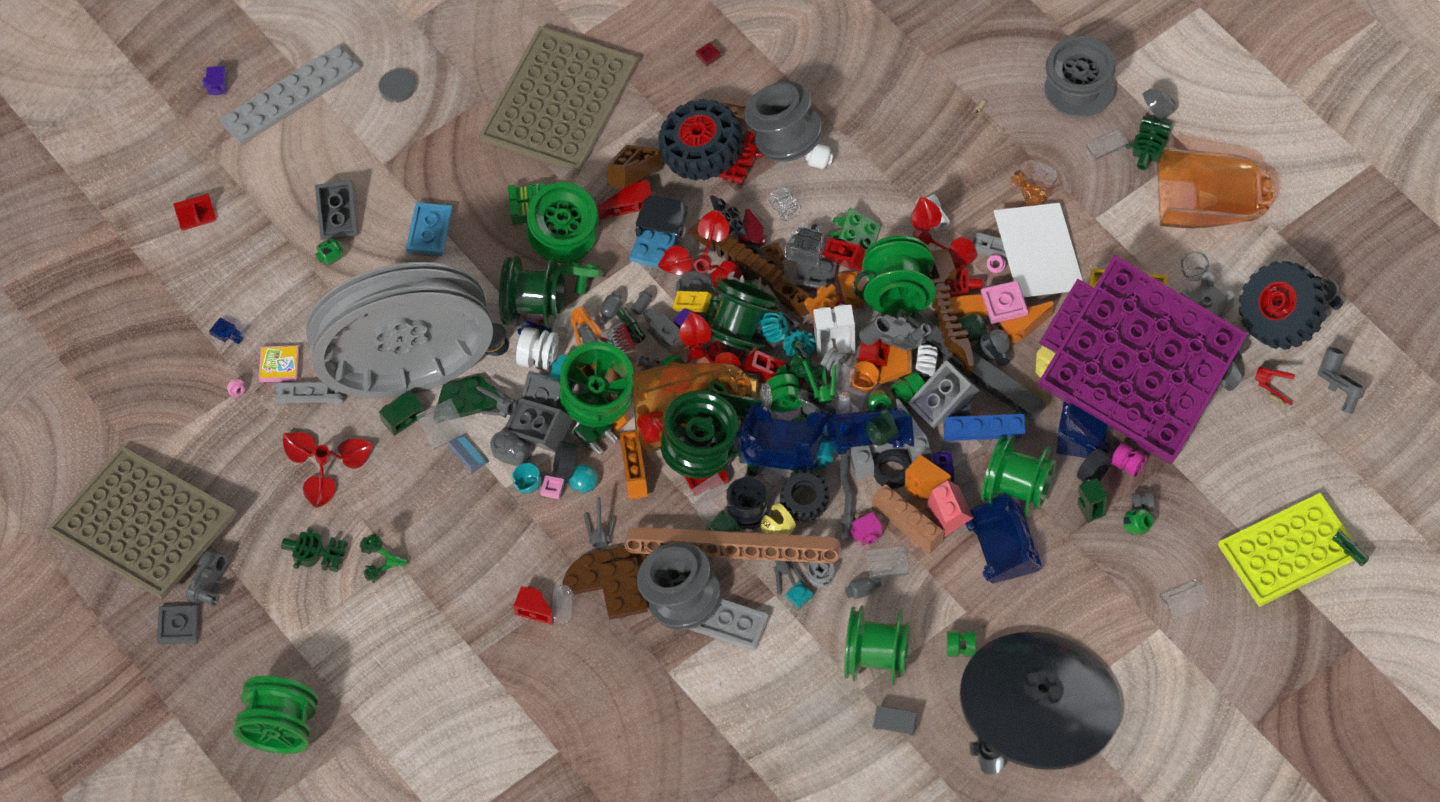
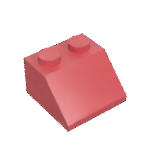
M947 480L932 490L926 506L933 522L943 530V538L973 519L958 485Z

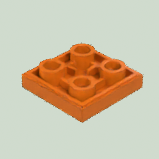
M890 346L887 366L878 367V382L883 384L912 373V350L904 351Z

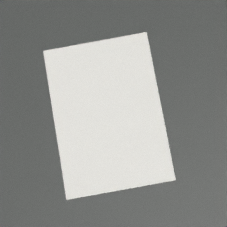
M1060 203L993 210L1013 281L1018 280L1023 297L1070 292L1077 278L1083 281Z

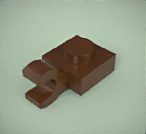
M778 242L760 248L768 264L775 265L776 270L779 269L785 274L782 263L785 260V255Z

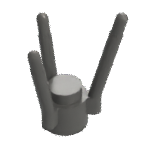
M479 386L476 387L477 390L497 400L499 411H482V414L506 418L507 415H512L517 408L516 400L511 399L495 386L491 387L501 397Z
M598 497L597 529L593 533L587 513L584 514L589 535V544H592L594 548H605L607 543H611V534L616 518L612 517L607 533L604 529H601V498Z
M775 561L774 571L778 595H781L780 573L783 575L788 574L792 585L796 584L792 570L800 582L810 590L794 561Z

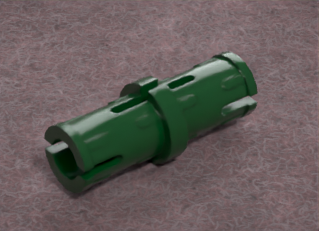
M621 308L624 315L620 310L616 312V315L622 323L624 322L627 331L635 342L640 343L638 335L642 341L646 338V335L639 328L637 320L632 318L627 308Z
M1342 531L1334 535L1332 540L1344 550L1347 556L1350 555L1359 566L1362 567L1368 562L1370 557L1358 548V544L1355 541L1352 542Z

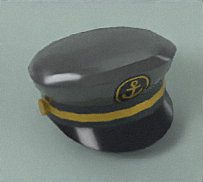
M492 323L493 336L485 353L492 356H500L508 350L509 342L506 338L504 326Z

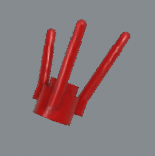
M1259 366L1255 376V380L1259 381L1258 386L1267 389L1284 402L1292 405V401L1268 386L1267 383H1271L1274 376L1294 379L1295 374Z

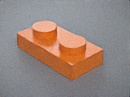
M857 272L838 274V281L845 305H851L852 309L864 307Z

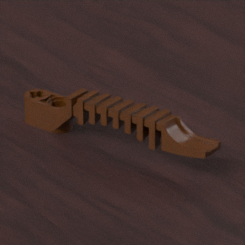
M698 219L697 223L688 230V233L704 246H707L709 238H703L699 235L698 224L700 220ZM730 234L722 241L712 239L710 250L714 252L716 246L719 257L722 258L724 255L726 260L732 257L733 262H739L740 268L746 267L747 273L751 274V272H754L755 279L758 280L761 277V284L763 286L768 285L783 306L799 316H805L810 313L804 304V301L810 295L785 279L783 271L776 270L775 265L768 264L766 259H761L759 254H754L753 250L746 248V245L738 243V240L735 238L732 239Z
M948 249L932 250L934 267L931 274L933 276L932 281L936 287L932 308L935 309V316H938L936 321L937 324H940L941 337L945 339L944 346L948 348L949 353L959 358L963 365L965 376H970L974 361L969 340L965 338L968 332L967 330L959 331L962 325L961 323L954 324L957 321V317L951 316L954 311L953 308L949 309L952 305L951 301H948L950 298L948 293L950 286L946 284L948 281L956 279V269Z

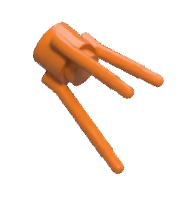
M584 306L574 309L571 312L573 318L570 319V322L573 326L578 346L581 345L577 324L581 326L587 323L596 336L601 339L600 334L603 332L590 317Z

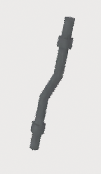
M849 433L843 434L842 447H840L839 453L841 457L839 478L845 493L844 515H842L841 520L843 525L842 539L844 540L850 539V529L853 522V493L847 477L848 460L851 457V435Z

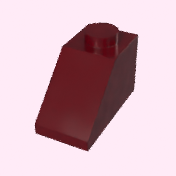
M746 209L742 221L746 236L742 237L739 235L738 243H750L762 248V246L766 245L767 235H764V227L752 211Z

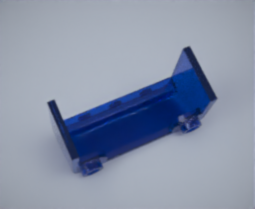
M901 408L825 416L831 449L837 455L848 453L847 450H850L851 447L885 443L893 445V448H902L904 444L910 447L914 446L912 415Z

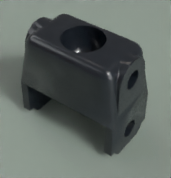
M654 195L645 198L643 206L639 211L635 227L636 236L641 237L643 228L656 232L675 233V244H680L688 206L680 200Z

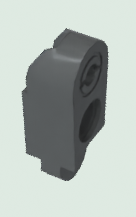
M648 309L643 313L649 325L648 333L663 349L666 348L670 353L675 354L688 346L681 341L679 328L664 313L658 316L652 309Z

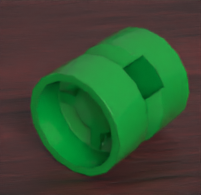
M912 371L903 380H899L891 385V392L895 399H899L906 406L925 383L918 373Z
M947 631V657H958L960 654H963L964 657H973L976 652L975 631H964L962 634L959 631ZM960 640L966 641V647H960Z

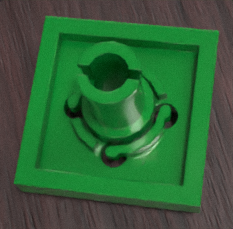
M567 262V265L561 266L564 273L577 276L574 293L586 294L588 278L604 277L605 272L604 269H600V265L586 264L585 267H582V263Z

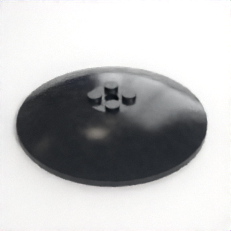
M1018 632L994 639L973 655L966 665L960 683V704L970 729L991 751L1021 766L1041 770H1058L1083 764L1105 749L1114 736L1119 723L1120 698L1115 682L1108 670L1088 650L1060 636L1041 632ZM1038 688H1046L1048 692L1042 693Z

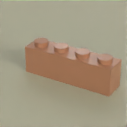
M886 484L872 496V508L929 554L943 542V530Z

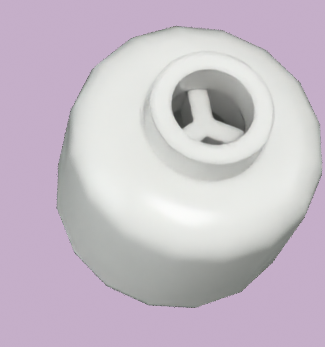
M818 144L810 153L805 155L807 164L819 169H825L827 164L831 165L833 154H830V148Z

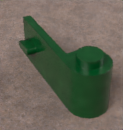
M717 380L711 381L705 390L725 398L733 406L737 416L753 418L763 403L760 399L728 393L726 386Z

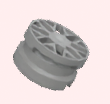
M831 348L825 354L820 367L824 366L826 373H829V376L832 377L833 365H836L837 377L846 364L847 355L838 353L837 349Z
M809 562L807 565V578L809 582L818 588L829 586L835 578L833 563Z

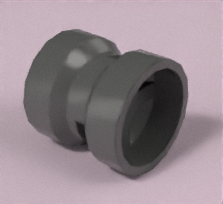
M1146 492L1144 495L1132 494L1133 510L1145 509L1148 512L1154 511L1152 492Z

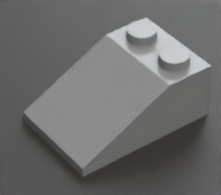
M946 360L910 399L908 404L932 428H935L944 421L945 417H950L967 405L978 393L979 389L956 366Z

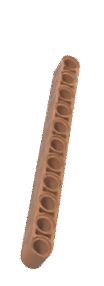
M643 527L630 528L625 541V549L630 553L650 554L663 545L686 542L699 547L707 557L834 563L838 560L840 541L834 537Z

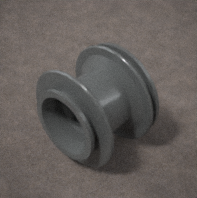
M1088 36L1068 37L1052 48L1046 61L1047 78L1044 90L1048 102L1055 110L1071 117H1088L1100 113L1110 104L1114 94L1113 79L1116 72V64L1110 49L1098 39Z
M785 81L766 86L753 95L745 107V121L750 128L757 131L755 136L756 146L769 160L789 162L799 159L810 153L822 138V120L816 111L810 109V92L800 83Z
M686 542L663 545L650 553L639 568L637 575L638 589L648 601L649 611L652 616L663 626L673 630L692 629L705 623L716 612L721 598L720 584L715 573L710 570L708 557L699 547Z

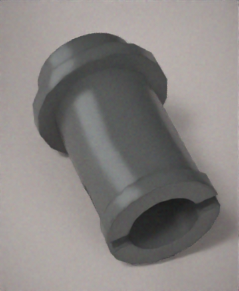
M645 290L638 294L639 298L631 307V310L637 315H641L647 304L652 302L651 298L653 296Z
M584 324L578 328L579 336L582 337L585 343L598 342L589 326Z

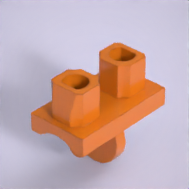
M831 284L828 287L821 286L817 290L816 298L808 297L804 301L805 307L810 312L812 319H814V309L821 307L834 309L836 307L835 304L840 299L836 294L834 285Z

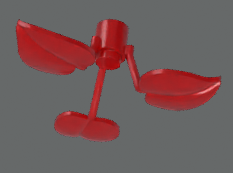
M920 197L911 215V223L916 228L912 236L921 240L926 245L933 243L942 249H948L955 268H959L960 264H963L964 267L970 265L977 257L974 244L965 237H959L953 240L949 249L933 240L928 231H930V227L934 228L940 224L942 214L934 202L925 197Z
M718 210L706 213L698 224L699 235L703 238H709L704 254L699 255L695 261L692 256L689 257V252L685 247L673 245L665 251L658 263V267L663 271L677 275H683L691 271L692 266L699 273H706L708 270L711 271L716 268L711 274L713 284L717 283L716 277L727 278L729 273L734 271V278L740 280L742 272L735 262L724 260L720 266L717 264L711 265V257L707 255L712 239L722 241L728 236L730 230L728 221Z
M691 311L679 329L681 341L689 345L690 354L688 355L686 365L683 368L679 362L668 364L659 376L658 388L674 393L687 389L690 385L691 377L686 371L692 358L698 360L705 357L713 365L710 369V374L716 380H718L721 372H726L724 369L726 365L739 370H743V366L739 358L729 351L719 353L715 357V361L708 356L704 349V343H707L711 338L710 326L704 318Z
M307 433L283 434L284 451L291 461L303 463L308 456L313 457L315 455V460L320 465V478L312 476L303 484V494L315 508L326 505L335 494L336 486L334 480L324 478L323 466L330 461L331 456L342 459L346 467L357 469L367 462L373 448V444L369 441L347 439L339 444L338 452L340 455H337L332 450L329 451V448L325 445H318L316 447L314 438Z

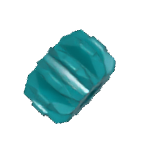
M767 312L762 315L760 329L763 331V336H765L767 341L777 343L787 338L789 332L787 328L788 323L786 322V317H783L782 312Z
M797 328L796 333L790 331L789 336L784 338L783 348L788 357L793 356L796 352L791 346L794 340L803 343V348L809 356L815 352L816 341L813 339L812 333L807 334L805 329L799 332Z

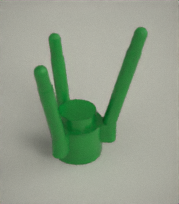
M804 360L803 364L815 398H818L819 403L833 402L834 395H836V365H833L831 388L827 385L826 370L822 366L823 386L819 387L818 390L808 364Z

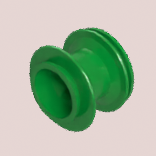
M556 182L543 187L533 197L527 211L526 236L533 251L547 261L553 257L560 264L574 262L584 257L591 250L596 240L598 224L596 204L586 190L572 183ZM548 225H553L554 228L549 229V228H547V226H548ZM576 226L577 229L573 230L570 227ZM563 231L565 235H559L558 233Z
M890 236L882 238L869 246L864 254L862 268L866 277L870 279V282L864 289V299L870 308L889 316H894L900 309L906 311L905 316L924 310L933 302L936 295V287L928 276L933 270L934 259L931 250L924 242L909 236Z
M1013 434L1009 438L1007 435H1001L986 471L981 499L984 502L988 500L989 505L992 506L1001 493L1026 501L1025 516L1029 517L1035 507L1040 510L1044 504L1054 475L1056 460L1051 459L1052 450L1050 446L1045 448L1041 458L1015 451V436Z
M861 605L859 611H856V607L852 606L845 648V679L852 675V680L855 682L861 667L892 670L891 683L893 686L896 684L898 672H901L902 676L905 675L910 621H906V624H903L902 609L899 610L897 623L890 624L866 621L864 606Z

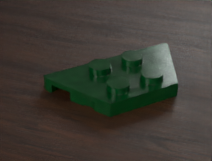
M480 375L443 384L433 417L434 423L437 424L481 413L482 411L498 409L497 400L477 390V386L499 397L501 396Z

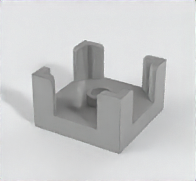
M1208 271L1202 276L1201 285L1189 294V288H1186L1181 292V295L1221 317L1233 308L1235 295L1228 290L1227 296H1225L1214 286L1215 277Z

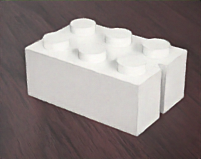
M838 305L834 309L830 307L814 309V340L816 341L817 358H824L825 354L833 348V338L836 340L838 353L846 355L855 354V323L852 306Z

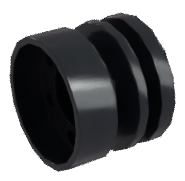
M752 477L736 479L729 485L726 501L727 517L730 523L740 529L751 530L759 527L763 517L767 515V490L765 485Z

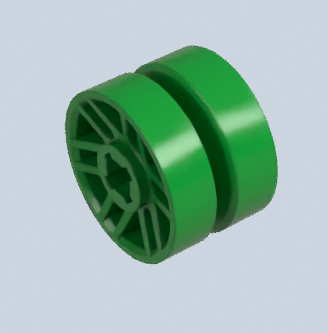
M780 374L770 378L765 383L768 405L773 412H790L803 404L798 399L801 387L797 376L793 374Z

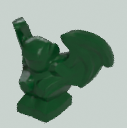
M798 340L792 341L791 346L796 352L790 359V368L787 369L786 365H781L777 369L775 376L793 374L798 378H802L805 383H810L803 361L806 360L813 379L817 382L823 368L815 366L809 360L810 356L803 348V343Z

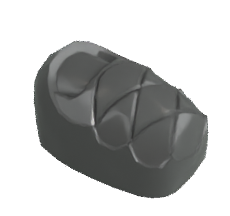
M1149 89L1142 93L1147 106L1160 120H1165L1174 113L1176 103L1167 93L1158 89Z
M497 432L491 438L490 446L493 456L504 463L519 466L527 463L532 455L531 446L514 434Z

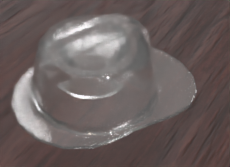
M835 387L836 395H834V401L826 404L827 406L832 405L835 407L836 414L833 416V419L837 421L838 418L847 417L850 412L855 411V405L851 401V396L848 392L837 390Z

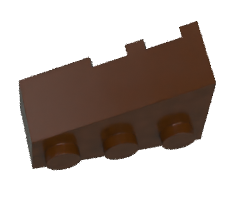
M626 145L607 165V185L614 186L616 189L626 188L660 171L661 150Z

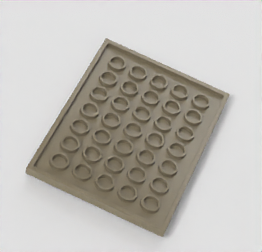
M539 26L480 132L479 140L580 173L638 63V58Z
M121 446L47 528V531L54 537L163 600L235 518L237 512L232 507Z

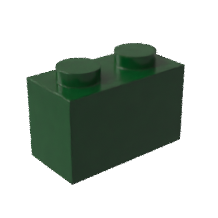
M411 391L401 394L395 401L386 404L379 411L381 421L393 436L425 416L423 405Z

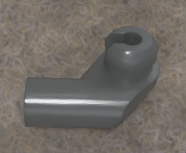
M645 355L639 358L640 361H638L639 367L643 366L649 372H653L662 366V361L659 358L649 362V357L645 358Z

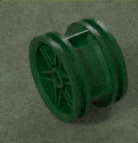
M690 391L675 398L666 410L660 449L667 465L680 475L696 479L710 478L725 470L731 462L738 431V418L733 406L725 398L709 391Z

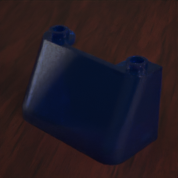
M1063 402L1056 454L1087 458L1096 449H1102L1107 453L1109 442H1105L1108 425L1072 403L1069 405Z
M751 405L737 433L741 459L746 464L794 471L802 469V472H806V469L812 471L817 461L826 424L825 413L812 412L807 416L806 422L773 419L766 407Z
M1007 493L992 499L991 503L986 502L970 510L973 519L965 524L970 532L973 531L978 537L987 563L982 572L987 582L990 581L994 584L1033 574L1043 569L1025 514L1019 503Z

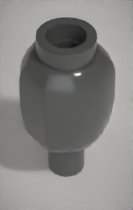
M613 291L605 297L600 308L602 316L599 323L605 325L608 319L613 318L616 312L620 310L622 306L621 294Z
M869 578L854 580L845 587L846 595L848 598L854 599L866 597L874 591V588L881 586V581L879 578L875 580Z

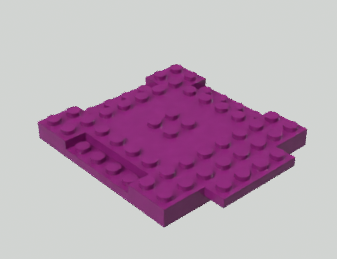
M1114 255L1094 288L1077 278L1041 338L1039 344L1053 351L1055 355L1037 385L1069 405L1072 403L1138 442L1137 445L1171 465L1248 334Z

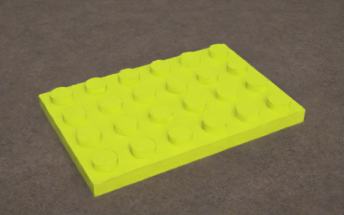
M1321 493L1218 542L1219 548L1259 607L1355 561L1350 555L1347 556L1344 550L1332 540L1337 532L1342 531L1344 535L1354 542Z

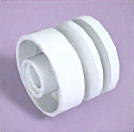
M524 327L517 344V365L531 368L535 362L537 370L543 368L544 371L550 372L558 354V333L551 332L549 335V332L545 330L540 336L538 329Z

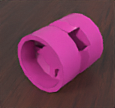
M1123 442L1114 452L1111 464L1119 469L1125 468V472L1135 478L1143 469L1147 461V455L1138 450L1134 452L1133 447Z

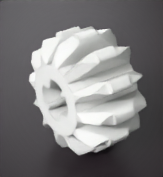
M925 344L918 347L915 372L919 375L927 377L935 373L937 348L935 346Z

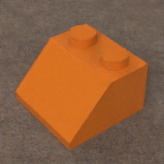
M919 455L905 470V490L910 496L917 497L920 500H928L933 489L947 480L951 482V475L922 455Z

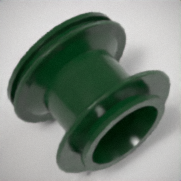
M515 255L513 259L512 257H506L502 266L499 283L501 322L503 325L510 324L511 327H515L519 321L520 313L542 314L547 329H551L555 320L560 319L563 312L565 298L563 269L558 268L557 261L553 257L549 259L546 271L523 270L519 256Z
M716 277L717 283L711 286L723 296L714 319L704 318L710 326L711 338L745 351H752L753 347H765V342L756 337L755 332L763 312L778 313L779 309L776 306H779L781 302L776 297L751 285L726 277Z

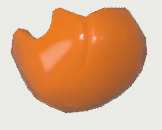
M860 361L853 366L850 373V383L854 389L861 392H869L878 383L879 370L873 363Z

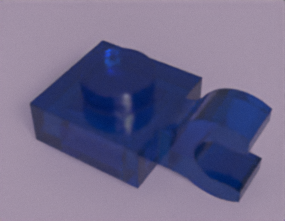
M221 317L209 330L211 336L223 342L230 339L240 344L243 340V337L240 336L242 333L236 329L235 325Z

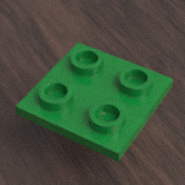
M850 207L846 215L833 218L832 223L838 222L837 226H843V228L837 232H829L827 238L833 237L836 240L861 245L866 251L870 245L876 242L881 225Z

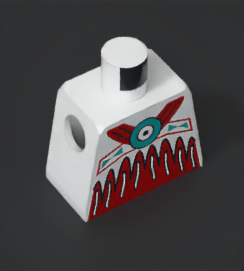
M624 322L600 334L601 339L597 337L598 342L609 343L622 350L631 362L638 361L637 350Z

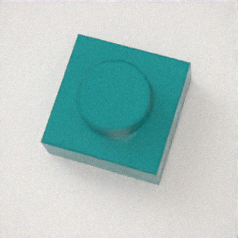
M799 581L785 593V598L798 609H801L813 598V593Z

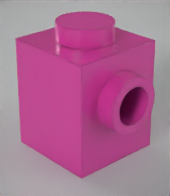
M871 512L852 522L851 534L855 541H859L864 546L872 544L882 537L883 527L874 513Z

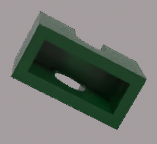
M1095 478L1082 482L1079 485L1080 497L1078 498L1077 505L1087 522L1089 523L1106 516L1108 496L1098 479Z

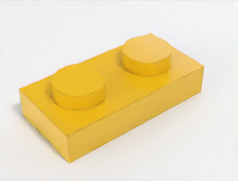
M677 291L672 308L675 311H682L685 308L690 312H707L712 295L709 292Z

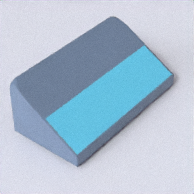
M465 436L448 441L451 451L471 474L487 464V461Z

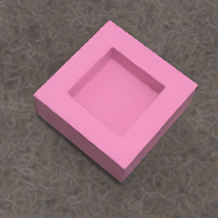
M546 475L540 491L541 496L560 499L565 484L564 479Z

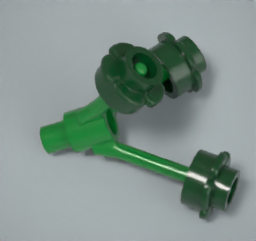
M378 534L369 535L367 538L364 537L359 545L362 553L371 554L372 552H377L385 556L384 566L376 568L374 564L365 566L366 570L363 571L366 580H371L372 583H375V580L380 578L379 572L390 569L393 566L398 567V565L405 567L407 559L400 558L399 555L391 554L382 547L383 541L378 537Z

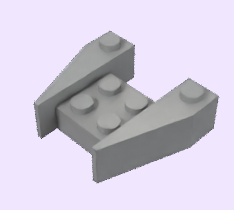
M895 399V413L861 420L858 407L855 408L851 445V466L855 480L874 477L873 459H876L880 453L887 450H896L902 453L908 452L911 464L919 455H922L931 462V451L926 435L899 399Z

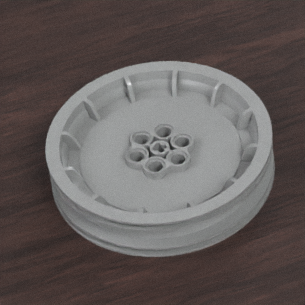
M410 262L384 266L364 272L330 290L317 302L310 312L306 324V334L312 350L311 355L315 372L323 383L347 395L364 398L399 397L408 391L414 394L435 388L466 372L487 351L492 340L493 327L487 311L484 291L473 276L449 265Z

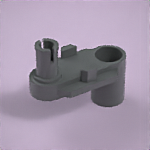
M885 315L877 317L862 328L859 332V337L864 344L869 346L881 339L883 343L908 351L920 346L923 338L931 333V328L928 324L925 326V323L915 329L912 328L910 323L906 322L905 318H894Z
M1329 346L1326 349L1317 374L1330 383L1329 390L1336 392L1337 388L1347 394L1341 410L1353 414L1358 399L1364 396L1366 387L1339 370L1345 352L1336 347Z
M207 549L195 562V565L200 566L187 589L186 598L188 601L196 604L204 602L211 606H216L215 602H219V595L211 591L212 589L218 590L221 586V582L218 580L227 566V556Z

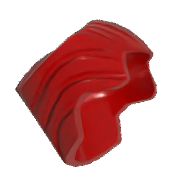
M661 411L644 413L638 416L637 426L645 443H655L660 440L658 433L664 427L659 420L662 416Z

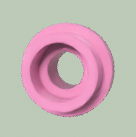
M998 254L990 256L987 260V267L993 273L1002 272L1006 266L1005 259ZM995 261L1000 262V265L998 267L993 266V263Z
M233 379L227 386V390L232 397H239L246 388L245 382L241 379Z

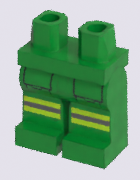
M545 182L524 187L508 185L510 215L513 225L527 223L529 204L536 193L545 187Z

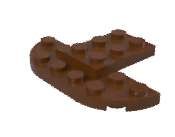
M625 546L583 555L573 562L565 573L562 584L563 597L602 589L609 620L648 612L646 600L638 589L637 575L642 562L649 554L630 553L625 549Z

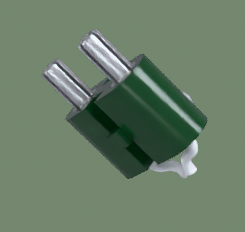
M577 422L576 428L573 431V434L588 450L593 449L599 456L604 452L598 446L599 440L608 437L613 444L618 441V438L612 433L613 427L611 425L589 427Z

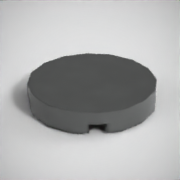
M391 70L385 73L378 83L382 98L389 102L407 100L413 95L415 88L413 77L403 70Z
M697 271L684 273L676 283V293L677 291L709 292L712 295L713 288L711 285L713 283L711 277Z

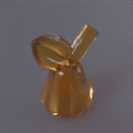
M1020 170L1015 171V176L1010 178L1011 182L1021 189L1027 206L1042 205L1048 199L1047 191L1043 187L1031 182L1027 183Z

